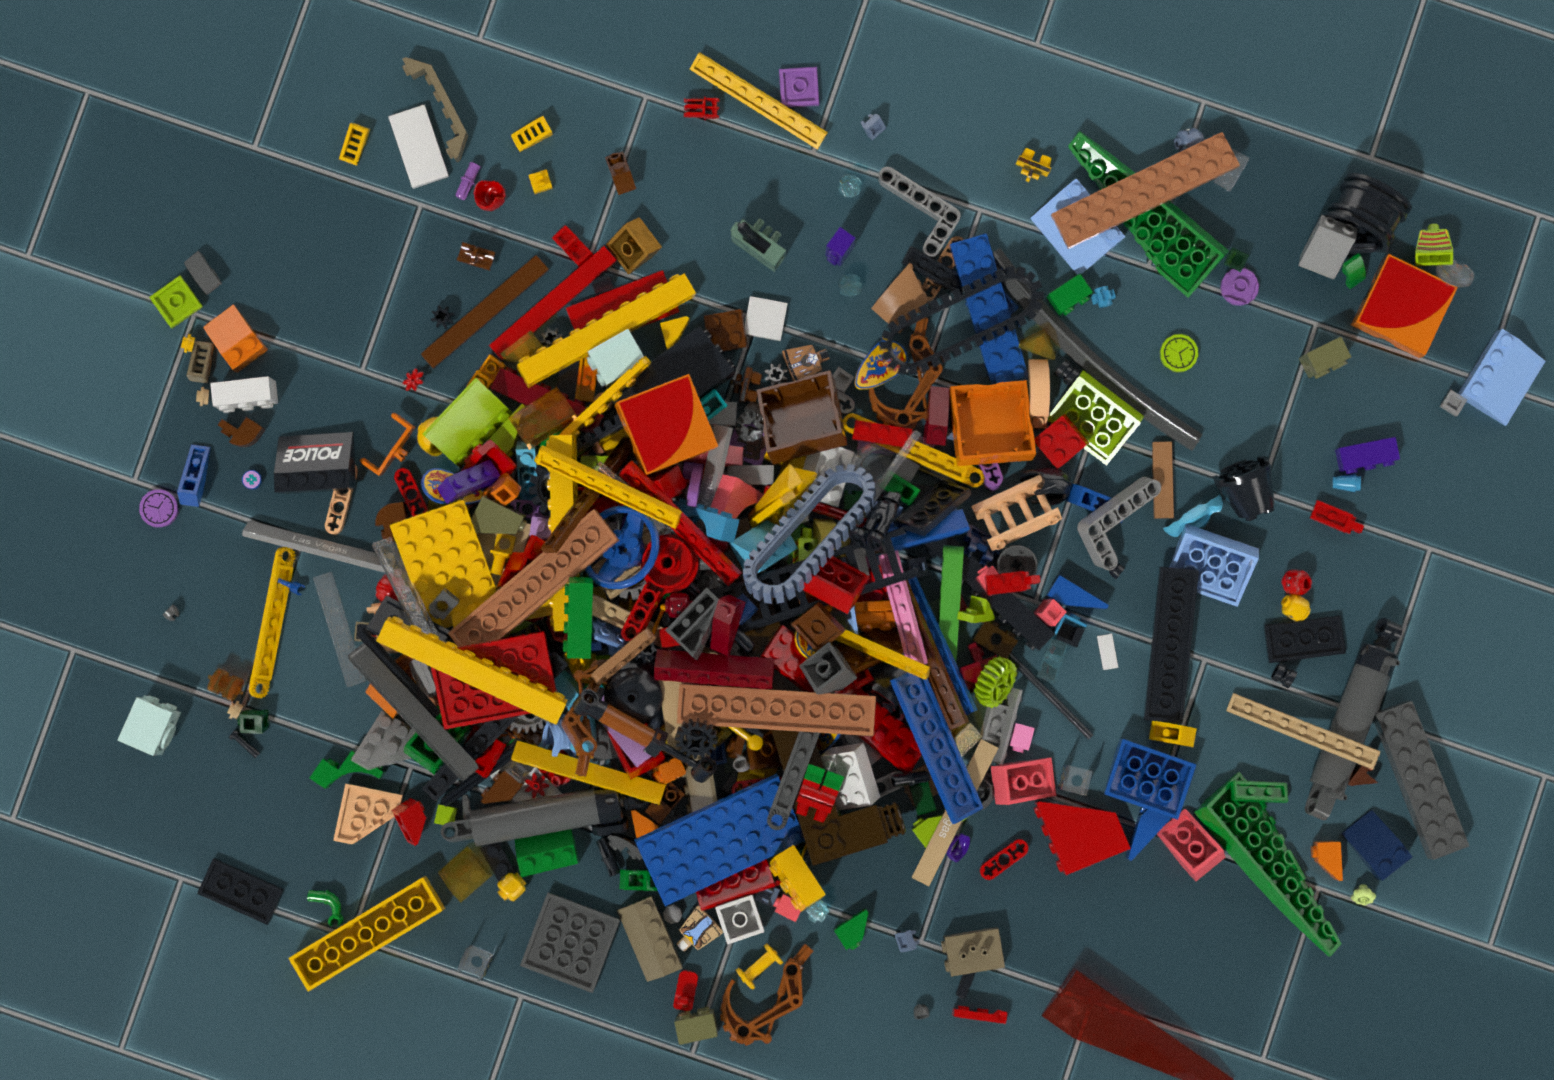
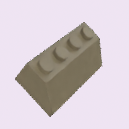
M697 755V758L694 760H700L702 757ZM682 762L686 770V774L681 777L685 778L686 785H683V793L685 797H688V804L686 805L688 815L716 802L717 797L713 775L706 782L699 783L691 775L692 767Z
M653 895L617 910L647 982L682 969L683 965Z

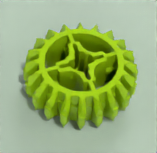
M999 656L993 658V660L988 662V665L984 666L980 676L977 677L978 681L975 683L976 688L974 689V697L980 704L993 708L1002 704L1004 699H1007V695L1014 687L1013 684L1016 681L1017 668L1015 664Z

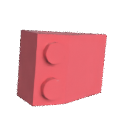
M1050 757L991 766L995 804L1011 805L1056 796L1052 758Z
M1186 809L1180 813L1178 820L1173 818L1157 833L1161 841L1195 881L1199 880L1226 858L1224 850Z

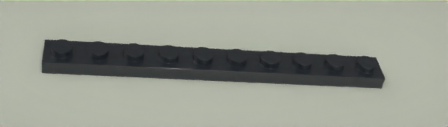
M556 650L550 655L555 679L570 663ZM519 716L485 722L462 748L476 761ZM445 764L422 789L436 802L456 782L458 777Z

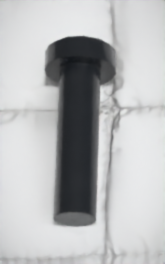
M239 728L230 734L229 739L231 741L235 739L254 758L260 754L240 734Z

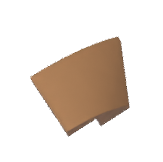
M911 263L905 267L871 308L888 324L893 321L898 326L896 318L903 314L906 320H909L907 316L909 311L915 309L918 314V307L929 301L925 291L922 289L920 280H917L913 272V265Z

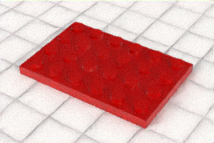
M545 631L457 647L462 651L469 650L473 652L475 657L481 660L486 658L492 661L496 667L508 668L511 670V674L525 676L529 679V682L535 685L537 683L542 684L552 693L557 692ZM431 667L444 730L531 714Z

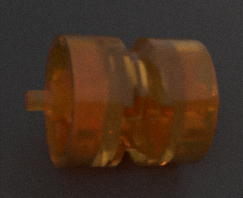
M218 668L213 676L208 675V679H210L207 687L208 691L216 695L221 693L223 698L231 702L236 699L238 694L243 695L244 691L241 690L244 683L243 679L235 675L229 676V672Z

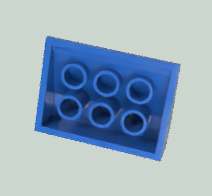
M1119 739L1104 794L1178 820L1196 764L1125 739Z

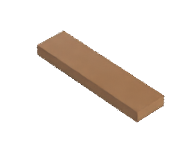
M1152 442L1153 479L1161 484L1160 493L1153 498L1154 519L1174 518L1172 442Z

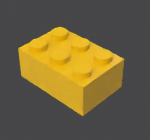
M794 845L770 861V871L775 877L778 876L781 881L780 886L785 893H789L792 898L790 901L796 910L799 909L802 912L826 895Z

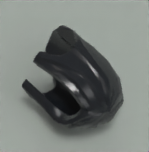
M1054 468L1033 469L1022 472L1020 475L1021 483L1040 475L1043 487L1037 489L1034 494H1045L1048 503L1051 505L1062 503L1070 494L1072 483L1069 475L1062 470ZM1038 498L1037 500H1031V504H1040Z

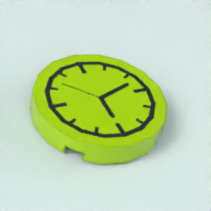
M1176 334L1167 338L1160 348L1161 362L1167 369L1176 373L1185 372L1192 368L1198 358L1196 343L1189 336L1183 334Z

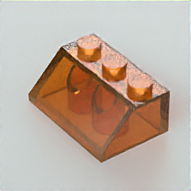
M557 387L508 417L529 450L571 424L577 418L566 398Z

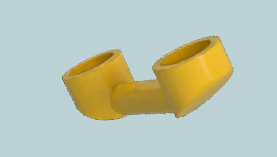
M728 727L747 740V746L750 750L757 751L763 746L762 737L752 735L743 728Z

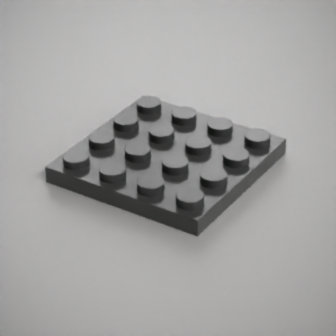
M548 892L520 966L593 993L620 919Z

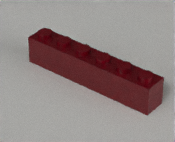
M509 367L506 370L503 368L499 369L491 386V389L568 426L587 409L585 407L586 403L578 399L571 401L567 399L569 395L558 391L556 394L550 391L551 387L541 383L540 386L535 384L528 388L524 379L516 375L517 371ZM598 413L593 418L594 422L588 427L584 426L580 431L586 434L588 432L595 434L593 429L602 426L606 417Z
M657 649L654 676L655 680L772 690L775 659L701 653L698 660H696L685 651Z

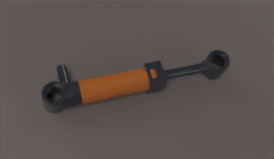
M599 687L597 692L585 689L573 702V709L577 714L581 716L589 715L645 747L643 751L654 758L662 750L692 767L691 775L693 779L699 783L706 782L717 770V764L711 757L705 756L697 761L687 757L684 753L666 744L669 733L658 727L653 730L602 701L605 693L603 687Z

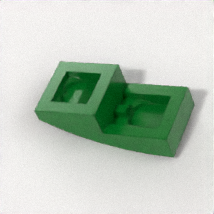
M1359 253L1343 263L1342 272L1346 276L1345 284L1349 289H1352L1366 279L1365 266Z

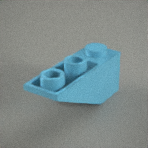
M537 440L517 441L516 459L518 483L521 486L519 492L520 500L532 501L531 499L537 496L529 493V487L536 486L535 483L529 482L531 475L539 476L534 471L538 466L534 461V458L538 455Z

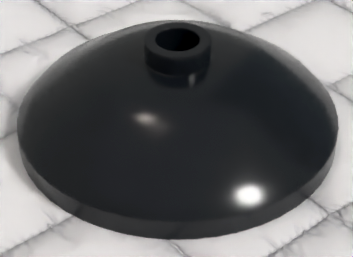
M634 667L623 669L614 674L605 687L604 702L643 724L650 722L658 714L662 706L663 692L658 680H655L654 675L644 669ZM629 695L635 696L634 702L629 701Z

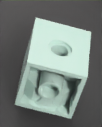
M629 329L589 350L587 362L592 371L597 369L598 374H596V378L601 387L605 386L608 389L644 356Z
M150 695L136 697L118 741L152 756L163 755L164 750L168 747L174 736L176 723L181 712L177 711V707L172 704L158 703L160 699Z

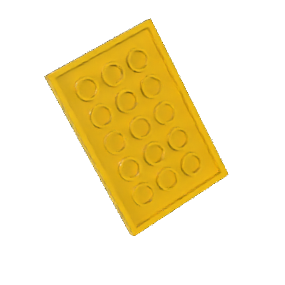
M464 499L390 524L424 617L444 628H449L453 626L451 614L476 610L498 591ZM445 587L459 599V603L444 620L441 618L436 619L430 614L428 607ZM445 601L437 603L438 607L442 610L448 608V604Z

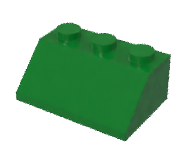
M572 829L515 839L516 857L521 877L575 865L580 862Z

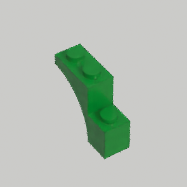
M352 750L340 768L338 767L339 763L332 758L328 760L326 758L322 759L310 776V779L324 789H328L338 778L348 773L363 772L380 779L386 771L383 770L384 766L367 770L354 763L351 759L356 751Z

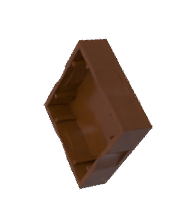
M830 370L806 376L794 382L780 383L757 390L760 413L764 420L763 432L766 450L772 464L847 445L836 382Z

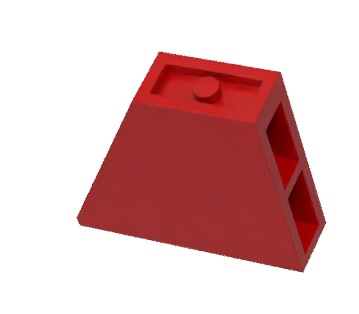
M1043 801L1035 802L1034 812L1037 818L1041 817L1044 825H1041V829L1045 836H1049L1051 843L1048 845L1051 853H1056L1058 858L1056 865L1059 872H1063L1065 875L1131 849L1115 812Z

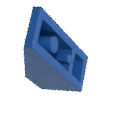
M191 444L177 490L181 505L200 506L205 487L210 447Z
M1072 483L1070 494L1065 501L1093 512L1112 498Z
M1060 575L1056 577L1045 595L1049 599H1054L1062 606L1107 609L1109 606Z
M1141 807L1139 809L1141 813L1137 817L1129 844L1131 849L1127 851L1126 858L1132 861L1171 819L1170 817Z

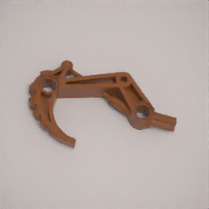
M927 318L916 322L914 335L910 337L909 350L912 353L914 362L934 354L927 341L928 338L925 337L928 324ZM916 340L921 341L923 347L915 349L912 343ZM928 362L929 370L926 371L923 378L919 367H917L919 385L904 410L885 406L876 397L874 388L869 389V400L871 401L873 412L877 414L876 418L878 421L882 420L884 425L912 430L917 422L923 419L926 421L927 401L925 395L941 374V363L932 369ZM923 400L924 412H916V407ZM906 415L908 422L906 424L899 423L898 416Z
M596 659L587 670H577L573 674L574 680L578 681L579 694L583 691L581 680L590 681L586 689L597 692L600 685L594 682L591 675L607 661L606 659L598 661ZM629 695V700L634 702L635 696ZM572 706L562 719L561 726L576 750V755L579 756L575 774L586 777L590 759L594 758V753L597 749V743L592 737L590 720L587 719V715L583 716L584 720L581 722V715L577 714ZM582 744H589L591 747V751L586 752L583 749Z
M804 944L794 958L790 957L785 962L782 979L777 991L778 998L776 1004L748 1022L741 1018L731 1006L730 991L735 983V980L731 979L725 989L720 1006V1011H722L720 1019L724 1021L722 1027L725 1032L729 1031L731 1034L729 1037L731 1041L745 1044V1046L750 1045L755 1040H762L765 1044L772 1041L771 1030L774 1021L799 1008L803 1003L802 970L804 967L802 965L814 950ZM788 965H795L797 972L789 974L786 971ZM787 989L788 996L781 1000ZM770 1023L767 1033H764L758 1029ZM746 1026L749 1032L746 1035H741L738 1032V1028Z

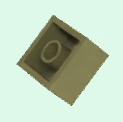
M1339 337L1306 353L1299 360L1308 378L1314 376L1315 379H1318L1329 373L1330 368L1334 371L1348 364L1346 360L1351 358V355L1342 337Z
M702 1007L697 1009L698 1011L690 1014V1011L678 1013L679 1015L675 1018L674 1023L679 1045L718 1037L714 1009Z

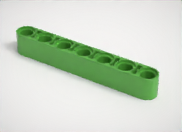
M944 545L938 625L956 662L959 619L957 617L958 611H960L964 547Z

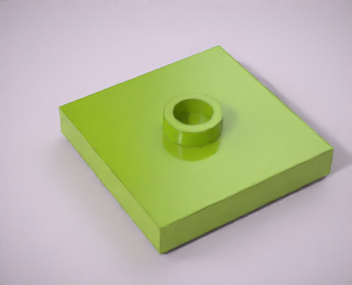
M181 275L149 297L171 329L203 308V305Z

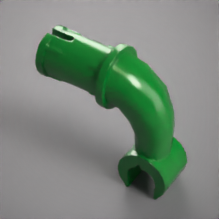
M330 890L308 891L307 901L321 902L329 905L332 909V916L329 917L328 924L332 926L333 919L335 918L338 920L339 927L344 920L341 915L339 898Z

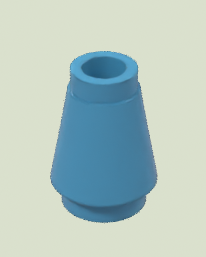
M1350 474L1333 477V488L1354 493L1355 491H1360L1361 476Z

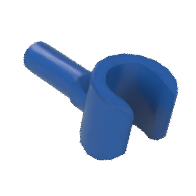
M281 578L278 579V583L290 588L291 592L302 595L298 592V588H305L303 584L296 581L291 583Z

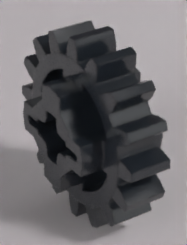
M690 718L688 724L683 721L682 726L677 728L675 740H677L676 747H681V753L686 751L687 757L692 754L694 759L697 758V755L704 758L705 753L711 755L712 750H716L718 743L717 730H713V724L708 726L707 720H704L702 723L697 718L696 722H693Z

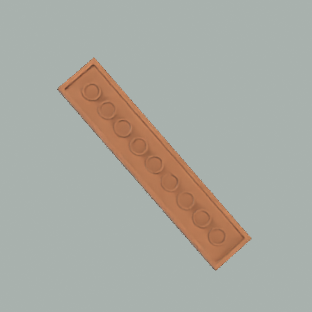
M1223 132L1068 205L1052 213L1051 217L1067 248L1070 249L1238 168L1240 164Z
M593 509L579 522L557 553H541L448 633L458 647L503 639L565 587V583H569V577L578 576L619 541L618 537L598 511Z
M679 684L677 724H682L683 721L688 724L690 718L693 722H696V719L699 718L702 723L704 720H707L708 726L713 724L714 726L874 736L876 696L830 693L818 695L814 692Z

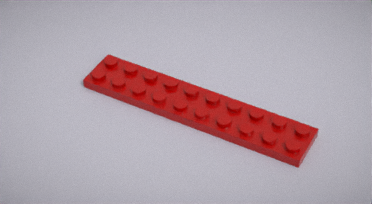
M782 625L778 628L760 657L775 659L774 668L803 692H814V689L799 667L807 658L796 647L795 634ZM852 683L843 690L835 691V694L869 696L861 688L856 689ZM876 701L874 736H858L904 774L908 773V771H912L921 756L914 735L909 727L897 720L893 714L891 715L887 709L881 707Z

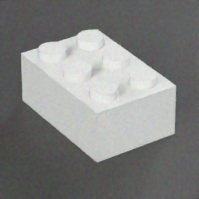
M268 376L210 383L213 406L219 409V411H223V413H232L238 408L243 411L254 410L255 406L272 408L273 404H278L276 381Z
M838 447L807 455L803 470L817 473L813 482L817 485L816 479L820 475L825 477L826 470L831 468L836 472V466L842 464L844 470H846L848 464L851 465L855 452ZM845 483L833 487L820 502L838 507Z
M864 743L832 747L821 755L826 774L830 771L844 776L835 800L837 810L871 806L880 798Z

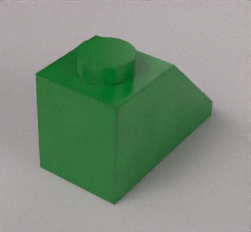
M866 908L833 928L846 950L850 948L852 951L861 945L860 941L863 940L868 917Z

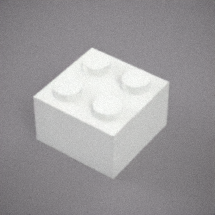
M753 894L715 907L727 945L765 931Z

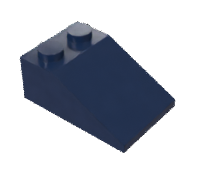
M1373 810L1367 812L1341 833L1378 880H1385L1413 857Z

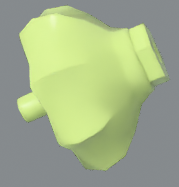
M1366 884L1359 885V888L1354 890L1351 899L1356 904L1362 905L1373 903L1376 898V894Z

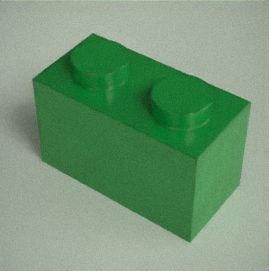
M1078 274L1049 293L1046 298L1058 316L1063 313L1066 316L1075 310L1074 306L1078 303L1083 305L1090 300L1089 296L1093 292L1082 275Z

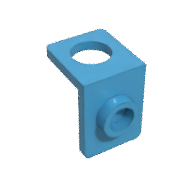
M1072 613L1069 616L1065 614L1057 623L1053 632L1057 635L1064 619L1082 628H1086L1087 625L1080 622V617Z

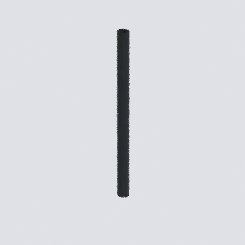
M1013 653L1008 656L1007 659L1012 661L1015 667L1088 740L1094 735Z

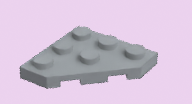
M381 711L351 761L367 770H371L376 767L388 766L411 759V757L404 753V746L415 734V731L407 724L396 718L392 719L387 713Z

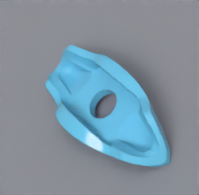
M1219 494L1207 503L1197 505L1195 508L1184 513L1179 520L1163 528L1164 531L1172 537H1179L1185 524L1201 529L1209 523L1211 515L1222 510V496Z

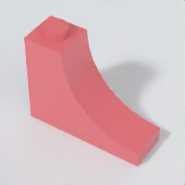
M722 475L710 507L718 509L720 514L721 511L733 514L732 518L736 519L746 507L758 503L764 494L737 477Z

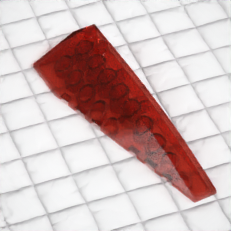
M1073 968L1041 1015L1074 1039L1178 1079L1234 1080L1076 968Z

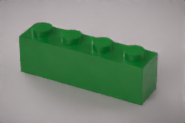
M569 577V584L565 583V595H568V602H564V614H568V621H564V633H567V640H563V652H567V658L591 659L593 578Z

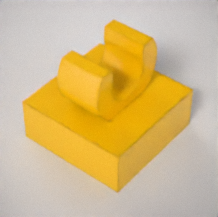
M547 169L528 175L534 194L553 189Z

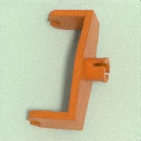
M392 413L391 417L407 429L391 449L380 468L365 458L360 459L364 466L378 476H382L395 458L403 462L406 458L405 456L409 453L403 449V446L414 431L415 426L396 413Z

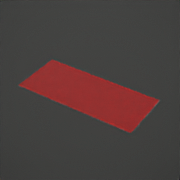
M663 270L567 307L566 310L574 330L577 328L581 330L587 327L586 324L593 319L600 320L603 318L602 315L610 310L614 312L620 309L619 306L626 301L630 303L635 301L636 296L643 292L649 293L653 291L652 288L657 284L663 283L664 285L668 283ZM676 307L645 325L680 312L679 308Z

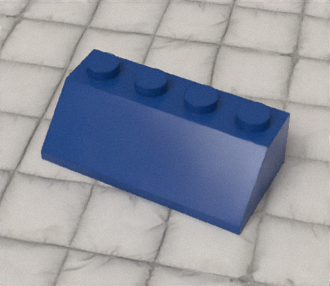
M956 508L925 536L905 530V534L891 538L894 551H901L964 534L970 528L963 509L958 510ZM891 524V525H890V529H888L887 532H890V531H893V530H896V529H899V528H898V527H894V524Z

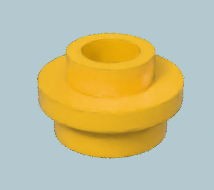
M191 334L183 337L181 348H184V353H187V351L192 352L195 337H191Z

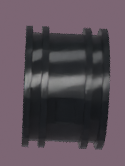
M1358 173L1347 174L1340 186L1341 195L1338 201L1329 205L1328 212L1324 216L1332 217L1336 221L1350 224L1357 228L1355 242L1374 241L1376 243L1375 252L1385 253L1389 251L1391 244L1395 240V230L1399 223L1406 221L1407 214L1412 210L1411 203L1400 192L1375 178Z

